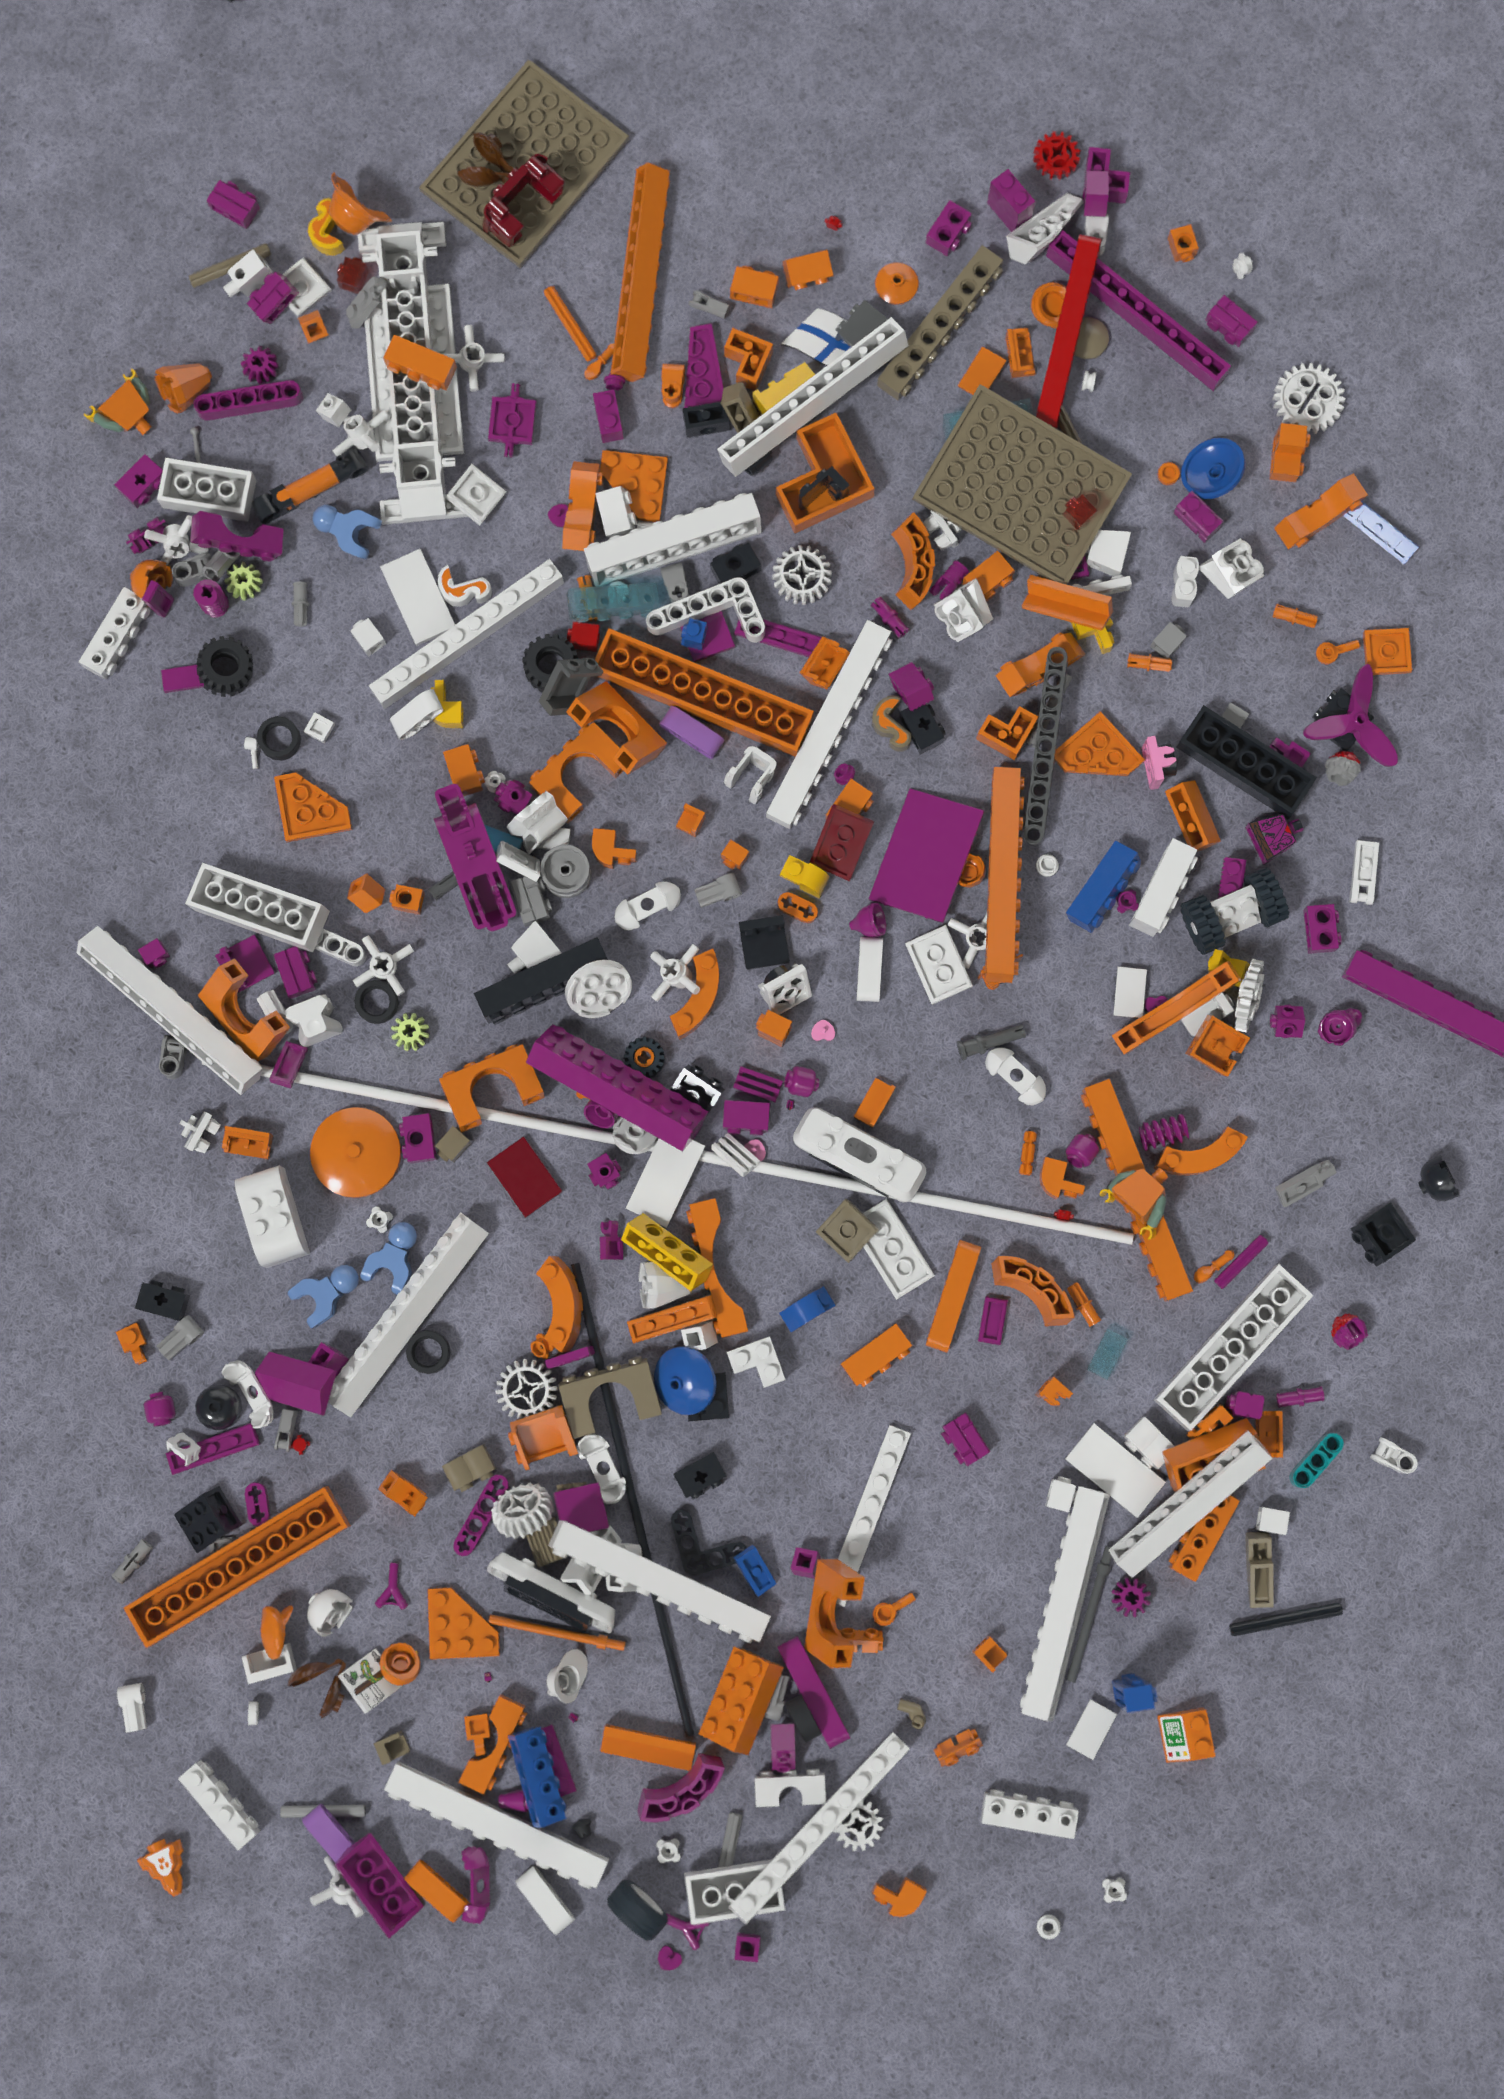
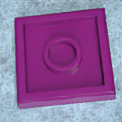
M722 611L699 619V621L707 622V634L703 650L688 647L694 663L735 648Z
M599 1482L553 1493L559 1520L589 1533L609 1528Z

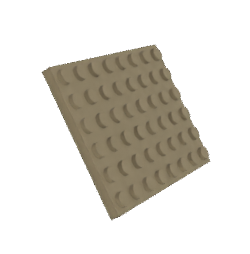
M528 60L422 183L419 189L441 208L521 268L629 141V136L532 61ZM474 133L494 134L502 144L500 150L504 160L513 168L519 169L535 154L546 156L548 158L547 164L565 181L563 193L553 204H550L533 187L527 184L507 205L510 209L509 212L524 226L520 231L523 236L512 247H507L491 231L487 234L483 229L484 208L493 198L494 189L500 183L503 185L505 183L498 181L490 186L474 187L465 184L458 177L457 172L467 169L466 167H485L494 172H502L498 166L486 161L477 151L473 143Z
M979 384L912 500L1041 576L1052 581L1068 584L1132 473Z

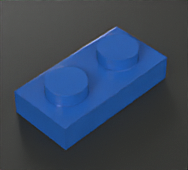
M749 1546L734 1557L757 1597L777 1584L755 1546Z

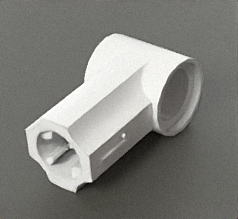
M275 990L267 991L260 995L257 1001L265 1016L277 1010L291 1027L286 1033L289 1034L293 1029V1024L286 1019L285 1009Z
M142 1683L120 1686L117 1689L118 1703L123 1709L126 1732L147 1728L144 1710L145 1693H142L145 1691Z

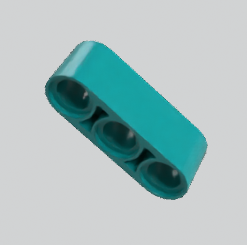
M1327 1433L1321 1436L1289 1475L1291 1484L1297 1488H1308L1343 1449L1344 1441L1342 1437L1336 1433ZM1330 1437L1336 1440V1447L1333 1450H1330L1326 1445L1327 1439ZM1315 1454L1321 1457V1464L1318 1467L1313 1466L1311 1458ZM1300 1471L1306 1474V1481L1303 1484H1299L1296 1480V1475Z

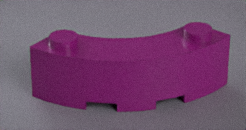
M698 1753L691 1770L676 1783L658 1789L643 1788L637 1808L640 1821H669V1818L681 1814L686 1815L699 1807L700 1803L710 1793H713L723 1775L725 1767L721 1757Z

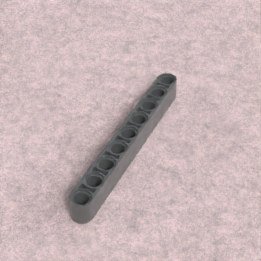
M1061 647L1050 649L1046 660L1024 827V838L1031 846L1040 845L1045 838L1068 664L1067 653ZM1060 653L1064 656V659L1061 663L1056 664L1052 662V656ZM1053 675L1061 678L1060 683L1056 686H1052L1048 682L1049 678ZM1050 697L1058 700V704L1054 708H1049L1045 704L1046 700ZM1047 719L1055 722V726L1051 730L1043 728V722ZM1045 741L1050 742L1052 749L1049 752H1042L1040 750L1041 743ZM1045 763L1049 766V771L1041 775L1037 772V767ZM1040 785L1046 788V793L1042 797L1034 794V789ZM1034 808H1041L1043 816L1039 819H1034L1031 817V811ZM1031 830H1038L1040 832L1038 840L1031 841L1028 839V834Z

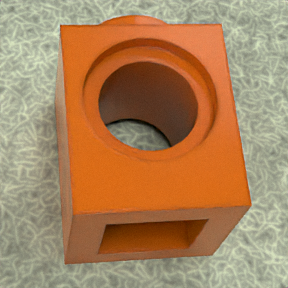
M1191 224L1170 230L1167 239L1175 262H1189L1193 260L1199 247ZM1179 243L1187 244L1188 248H1182Z
M396 884L395 890H392L390 893L389 903H392L394 910L420 915L425 893L423 889ZM406 894L412 896L410 903H401L402 896Z

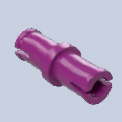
M882 596L875 599L876 603L872 602L871 607L881 616L882 622L888 625L898 638L905 636L904 632L908 633L910 629L898 617V612L892 610L883 600Z
M1322 1386L1305 1390L1297 1388L1296 1391L1276 1393L1278 1408L1299 1405L1301 1407L1305 1403L1325 1401Z

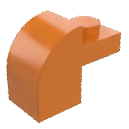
M593 828L592 849L597 861L601 865L613 869L614 861H618L620 865H631V862H636V850L615 848L616 830Z
M1045 1157L1040 1171V1184L1046 1194L1054 1199L1059 1198L1060 1191L1064 1192L1063 1196L1076 1199L1077 1195L1082 1196L1085 1189L1084 1185L1063 1180L1068 1162Z
M393 1470L388 1473L378 1488L386 1497L401 1505L414 1517L423 1509L428 1498L423 1490Z
M907 1877L904 1878L897 1893L877 1882L872 1888V1894L875 1895L874 1899L885 1906L887 1903H890L888 1914L896 1917L908 1916L915 1912L927 1893L925 1887Z

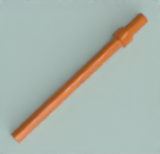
M490 1614L489 1618L490 1624L596 1645V1648L599 1649L611 1648L621 1651L625 1649L626 1642L609 1639L608 1636L602 1634L595 1636Z

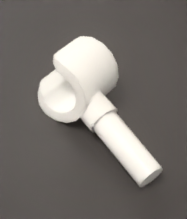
M246 737L244 748L251 750L253 769H257L258 741L255 738Z

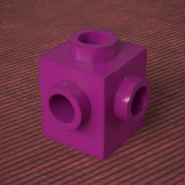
M509 780L498 785L495 790L497 795L494 801L498 803V807L507 813L511 811L516 815L526 807L532 794L524 789L525 786L521 782Z
M1276 1005L1274 1014L1270 1015V1028H1274L1275 1037L1302 1038L1305 1025L1303 1006Z
M607 1153L587 1164L592 1172L588 1176L594 1186L599 1185L601 1189L606 1187L609 1190L619 1184L618 1179L621 1178L619 1172L622 1169L616 1159L611 1161ZM609 1170V1173L606 1176H602V1171Z

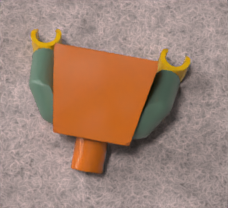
M131 369L133 374L131 377H126L123 374L126 382L97 410L93 406H89L93 413L91 415L84 413V416L89 421L116 432H127L134 426L142 435L152 427L143 417L149 411L150 399L148 390L137 377L134 369Z
M1142 1168L1137 1171L1122 1172L1109 1184V1189H1102L1099 1195L1104 1197L1108 1193L1109 1197L1105 1203H1112L1116 1199L1143 1225L1147 1222L1148 1226L1140 1230V1235H1144L1146 1230H1149L1150 1236L1148 1240L1156 1236L1155 1228L1164 1214L1167 1200L1165 1188L1161 1184L1168 1178V1175L1161 1168H1158L1152 1175Z

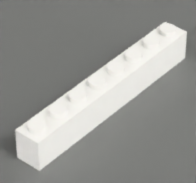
M1249 1431L1243 1434L1109 1549L1116 1564L1132 1578L1142 1571L1170 1545L1273 1459L1264 1445Z

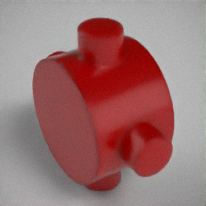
M835 216L825 219L826 226L835 231L843 226L841 220Z
M1058 1209V1212H1054V1216H1057V1219L1070 1221V1219L1074 1218L1071 1211Z
M297 1435V1439L294 1440L290 1448H294V1450L299 1452V1455H303V1451L306 1450L307 1446H310V1441H306L302 1438V1435Z

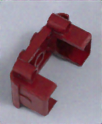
M535 154L519 169L514 168L507 177L509 180L504 185L500 183L494 189L493 198L484 208V231L487 234L491 231L507 247H512L523 236L520 231L524 228L522 223L509 212L510 209L507 205L527 184L533 187L550 204H553L563 193L564 179L547 164L548 158L542 154Z

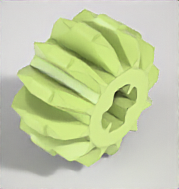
M242 562L240 568L233 564L234 571L227 570L226 573L229 577L224 579V582L228 585L227 591L229 593L233 592L232 595L236 599L241 596V599L245 601L248 594L251 598H254L253 591L260 592L261 589L258 585L263 584V580L259 578L261 575L260 571L255 570L253 564L247 567L246 563ZM246 579L248 580L246 583H245V582L240 583V580H244V581H245Z
M405 1013L403 1014V1022L399 1018L395 1020L399 1027L392 1026L391 1029L398 1033L393 1034L391 1037L393 1040H398L396 1043L398 1047L404 1044L405 1051L410 1049V1045H412L414 1051H417L416 1043L419 1042L422 1046H425L422 1037L429 1038L430 1036L428 1033L423 1032L428 1030L429 1026L426 1024L422 1025L425 1021L423 1017L417 1020V1015L412 1013L409 1019ZM409 1027L413 1030L416 1029L412 1037H409L407 1034L405 1035Z

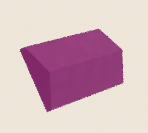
M268 1352L255 1371V1376L269 1400L324 1416L337 1370Z
M368 1833L348 1847L334 1864L389 1939L424 1907L371 1833Z

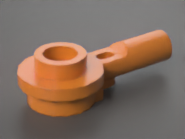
M1355 640L1338 646L1329 642L1322 643L1316 649V658L1322 664H1331L1337 659L1338 654L1360 648L1359 641Z
M911 1592L893 1604H878L873 1610L874 1621L881 1626L890 1625L895 1619L896 1612L916 1601L914 1595Z

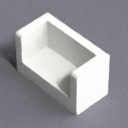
M290 1643L284 1644L281 1656L278 1659H270L265 1650L242 1656L248 1684L294 1672L297 1669Z

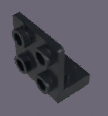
M833 466L828 470L823 469L817 474L816 480L813 483H807L800 489L799 509L801 511L804 510L827 489L828 494L834 501L844 499L849 496L850 485Z
M783 915L739 922L747 970L788 964L790 962Z
M220 1486L200 1495L174 1514L196 1553L201 1552L221 1537L242 1526Z

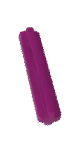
M1259 1235L1214 1280L1216 1285L1221 1289L1225 1288L1268 1245L1267 1239Z

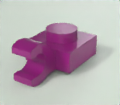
M1275 738L1269 746L1301 768L1311 754L1293 741L1288 746L1278 738Z
M618 1221L601 1222L600 1228L605 1236L600 1237V1260H623V1241L621 1240L622 1237H618Z

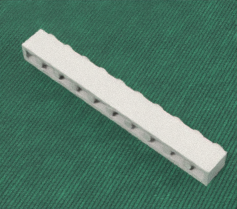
M892 317L720 446L717 450L722 463L735 477L908 347L905 330Z
M548 559L370 684L369 687L384 709L388 708L563 585V576L552 561Z
M867 620L766 812V818L788 829L791 828L792 824H798L802 813L799 812L802 805L807 806L812 797V794L809 793L812 786L817 787L822 777V774H820L822 767L828 766L832 755H830L832 748H837L842 739V736L839 734L843 727L848 728L852 720L850 713L853 708L858 709L862 701V697H860L862 690H867L873 678L870 677L872 671L879 669L883 660L880 658L883 650L887 652L893 641L890 639L891 631Z
M97 926L78 941L77 954L237 1093L242 1095L260 1080L262 1067L257 1060L251 1059L239 1045L229 1040L223 1031L214 1027L207 1017L200 1015L191 1003L185 1002L173 988L163 983L157 974L148 970L141 960L134 958L125 946L119 945L112 938L110 933L103 931Z
M460 1212L335 1378L328 1401L332 1406L347 1416L352 1417L487 1237L488 1232Z
M1080 1486L1078 1491L1075 1490L1072 1499V1504H1074L1073 1511L1068 1514L1066 1526H1068L1067 1534L1063 1536L1060 1548L1063 1549L1061 1558H1058L1055 1564L1056 1578L1055 1581L1051 1582L1049 1594H1051L1050 1602L1045 1605L1043 1612L1045 1617L1044 1625L1040 1626L1038 1631V1639L1040 1640L1038 1649L1035 1648L1032 1655L1033 1669L1029 1671L1026 1679V1685H1028L1027 1693L1023 1694L1020 1702L1022 1714L1045 1721L1054 1720L1110 1497L1109 1494Z
M559 1520L548 1545L554 1549L552 1553L562 1558L569 1555L575 1558L573 1563L584 1568L587 1565H591L596 1568L594 1572L607 1578L608 1574L617 1577L615 1582L626 1587L630 1583L637 1587L636 1592L647 1597L652 1593L658 1596L656 1601L667 1606L670 1603L678 1605V1611L689 1616L693 1612L699 1615L698 1620L710 1625L713 1621L719 1624V1630L731 1634L732 1631L740 1634L739 1639L750 1644L752 1640L760 1642L771 1617L562 1520Z
M894 1733L877 1748L729 1906L745 1925L909 1751L910 1748Z
M399 1761L395 1764L384 1789L389 1792L388 1796L400 1801L401 1798L407 1800L412 1808L420 1811L424 1808L430 1811V1815L438 1820L448 1819L452 1821L451 1825L460 1830L467 1828L473 1831L472 1835L479 1839L485 1840V1838H489L494 1841L493 1844L498 1848L506 1850L508 1847L515 1850L514 1854L522 1859L527 1860L530 1857L536 1860V1865L544 1869H549V1867L556 1869L559 1876L566 1879L573 1877L579 1880V1885L587 1889H591V1887L597 1888L609 1860L607 1857L544 1828L533 1827V1824Z

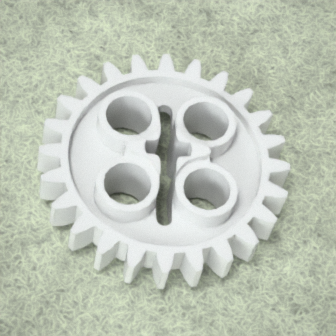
M1302 363L1299 370L1293 366L1291 373L1286 371L1283 375L1284 378L1280 377L1279 385H1276L1274 389L1277 393L1273 396V400L1277 401L1273 407L1276 409L1280 408L1276 415L1284 416L1281 423L1289 421L1290 424L1307 426V434L1310 429L1317 434L1319 427L1325 431L1327 424L1332 427L1335 422L1334 419L1338 420L1340 417L1338 412H1342L1344 406L1341 404L1345 401V398L1341 397L1345 390L1338 389L1342 382H1334L1336 374L1329 376V368L1323 372L1321 371L1320 364L1317 369H1313L1312 363H1310L1307 369ZM1301 381L1308 382L1310 387H1304ZM1319 383L1320 387L1316 390L1313 398L1309 401L1302 414H1298L1306 398L1310 395L1315 385ZM1319 393H1326L1329 398L1323 399ZM1289 399H1296L1299 404L1293 405ZM1308 410L1315 411L1317 416H1310Z
M1252 959L1245 978L1241 982L1235 1017H1237L1235 1030L1247 1032L1255 1012L1259 1008L1265 976L1262 974L1264 961Z

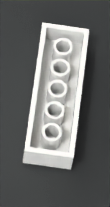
M202 863L185 903L194 911L310 952L314 951L330 912L320 903Z

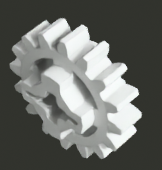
M862 1800L850 1813L851 1818L848 1823H841L833 1831L834 1833H840L837 1841L845 1840V1848L851 1844L853 1851H856L857 1846H860L862 1851H864L866 1848L865 1844L868 1843L873 1847L872 1839H880L876 1833L883 1830V1827L878 1826V1822L883 1819L881 1817L876 1818L879 1810L875 1809L872 1811L870 1809L871 1802L864 1806ZM858 1809L865 1810L871 1817L865 1818L861 1816ZM855 1818H858L859 1822L868 1821V1824L861 1827L860 1832H857L856 1828H847V1826L855 1823ZM869 1826H873L871 1835L866 1839L865 1831ZM844 1833H853L856 1835L857 1841L849 1839Z

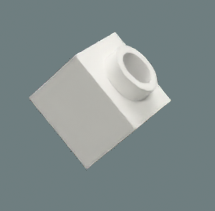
M329 393L316 409V412L325 421L337 427H340L351 411L343 400Z

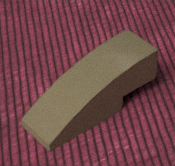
M1269 1532L1245 1533L1250 1608L1274 1607L1272 1538Z

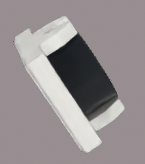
M795 964L792 968L788 965L778 966L769 972L764 983L758 985L761 990L760 994L768 1004L769 1010L778 1015L812 997L807 971L803 964Z

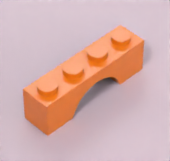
M502 1694L498 1697L489 1716L497 1729V1745L488 1756L471 1758L464 1769L459 1783L483 1795L487 1789L492 1790L497 1779L493 1775L497 1768L502 1769L507 1756L503 1754L507 1746L511 1748L508 1735L514 1734L516 1726H522L527 1713L523 1712L526 1707L525 1705Z

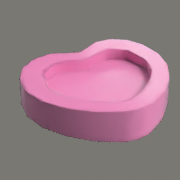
M820 1020L814 1025L811 1035L815 1041L822 1039L831 1041L835 1037V1030L829 1022Z
M751 1140L744 1145L760 1161L764 1160L766 1151L759 1140Z

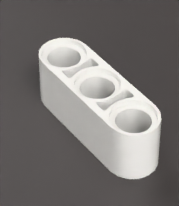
M430 689L416 696L393 715L390 721L399 740H404L415 735L443 712V708L435 691Z
M322 929L315 950L352 966H361L366 961V953L359 944ZM334 941H339V949L331 951L329 948L330 944ZM359 950L361 953L360 957L356 960H351V952Z
M860 937L857 1001L879 1002L883 938Z
M533 1865L515 1880L518 1888L555 1935L575 1921L573 1914L557 1893L554 1892V1889L537 1867Z

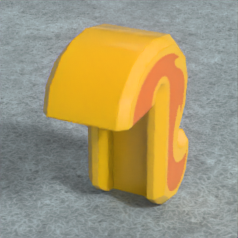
M325 198L317 204L318 216L310 221L307 232L313 247L325 255L334 256L341 254L345 248L342 241L329 235L335 226V222L328 212L331 198Z

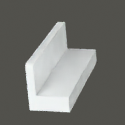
M611 1525L607 1529L590 1532L613 1544L622 1542ZM572 1557L560 1579L563 1582H576L585 1594H593L602 1576L595 1573L596 1568L591 1565H587L584 1568L573 1563L575 1558Z

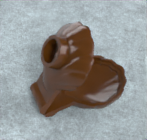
M481 132L474 133L473 143L477 151L486 161L498 166L502 172H494L485 167H466L467 169L457 172L458 177L465 184L474 187L490 186L498 181L506 183L509 180L507 178L509 173L514 168L509 166L504 160L500 150L502 148L500 140L492 133L489 135Z
M336 1659L331 1664L326 1662L304 1664L297 1668L288 1680V1687H296L340 1666L338 1674L334 1676L319 1714L321 1716L320 1719L325 1718L332 1711L338 1712L345 1695L340 1693L342 1681L338 1677L346 1668V1664L342 1659Z

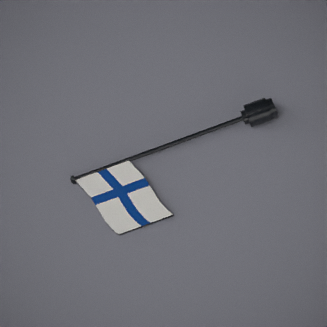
M818 308L781 343V345L796 349L825 366L851 348L843 340L837 341L835 339L838 333L836 328L844 319L834 313ZM772 450L744 471L750 476H753L755 473L758 474L773 459L771 455L773 453Z

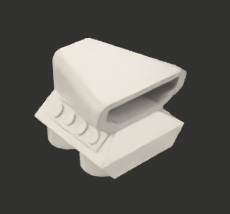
M1241 538L1212 555L1211 559L1199 565L1200 571L1227 599H1230L1264 577L1262 564L1260 561L1253 559L1251 556V546L1246 541L1241 540Z
M976 578L934 604L936 616L945 622L948 635L957 642L974 634L993 620Z
M545 791L517 814L508 824L507 829L511 835L523 836L524 847L527 853L531 854L562 827L568 819L557 807L554 796Z
M325 994L318 995L285 1010L286 1019L299 1027L298 1039L301 1046L309 1047L343 1032L341 1023L329 1017L335 1007L332 1005L330 998H327Z

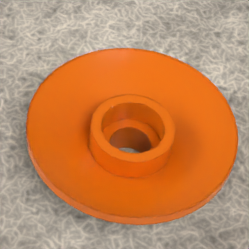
M890 263L878 272L875 280L876 291L884 301L890 304H903L915 296L918 290V277L910 266L903 263ZM899 278L901 282L895 283L893 279Z

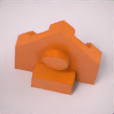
M1218 1403L1197 1424L1199 1428L1197 1430L1193 1428L1188 1432L1187 1436L1192 1440L1203 1432L1210 1433L1218 1425L1216 1423L1218 1420L1226 1425L1233 1417L1221 1403Z

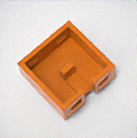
M1207 1015L1185 1054L1218 1074L1228 1077L1237 1062L1229 1059L1232 1051L1242 1053L1250 1038L1218 1018Z

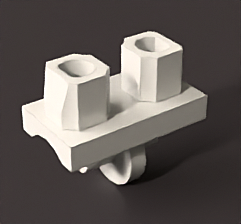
M931 511V516L923 524L929 534L938 528L943 532V534L934 539L940 551L950 546L953 548L958 546V540L951 529L953 528L956 534L962 529L950 521L945 522L943 517Z
M203 1111L195 1127L193 1126L197 1120L195 1116L191 1115L188 1122L181 1120L179 1124L185 1127L181 1133L182 1136L187 1138L192 1130L184 1147L191 1151L196 1150L205 1153L210 1142L200 1138L203 1131L207 1130L215 1135L221 1124L211 1118L212 1115Z

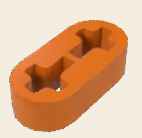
M790 892L783 893L778 898V908L783 913L804 923H812L817 918L818 910L813 903ZM789 897L792 899L791 903L797 907L788 906L784 908V903L781 901L783 899L787 900ZM800 907L804 910H807L808 907L812 908L811 912L814 915H809L807 918H805L804 912L798 909Z

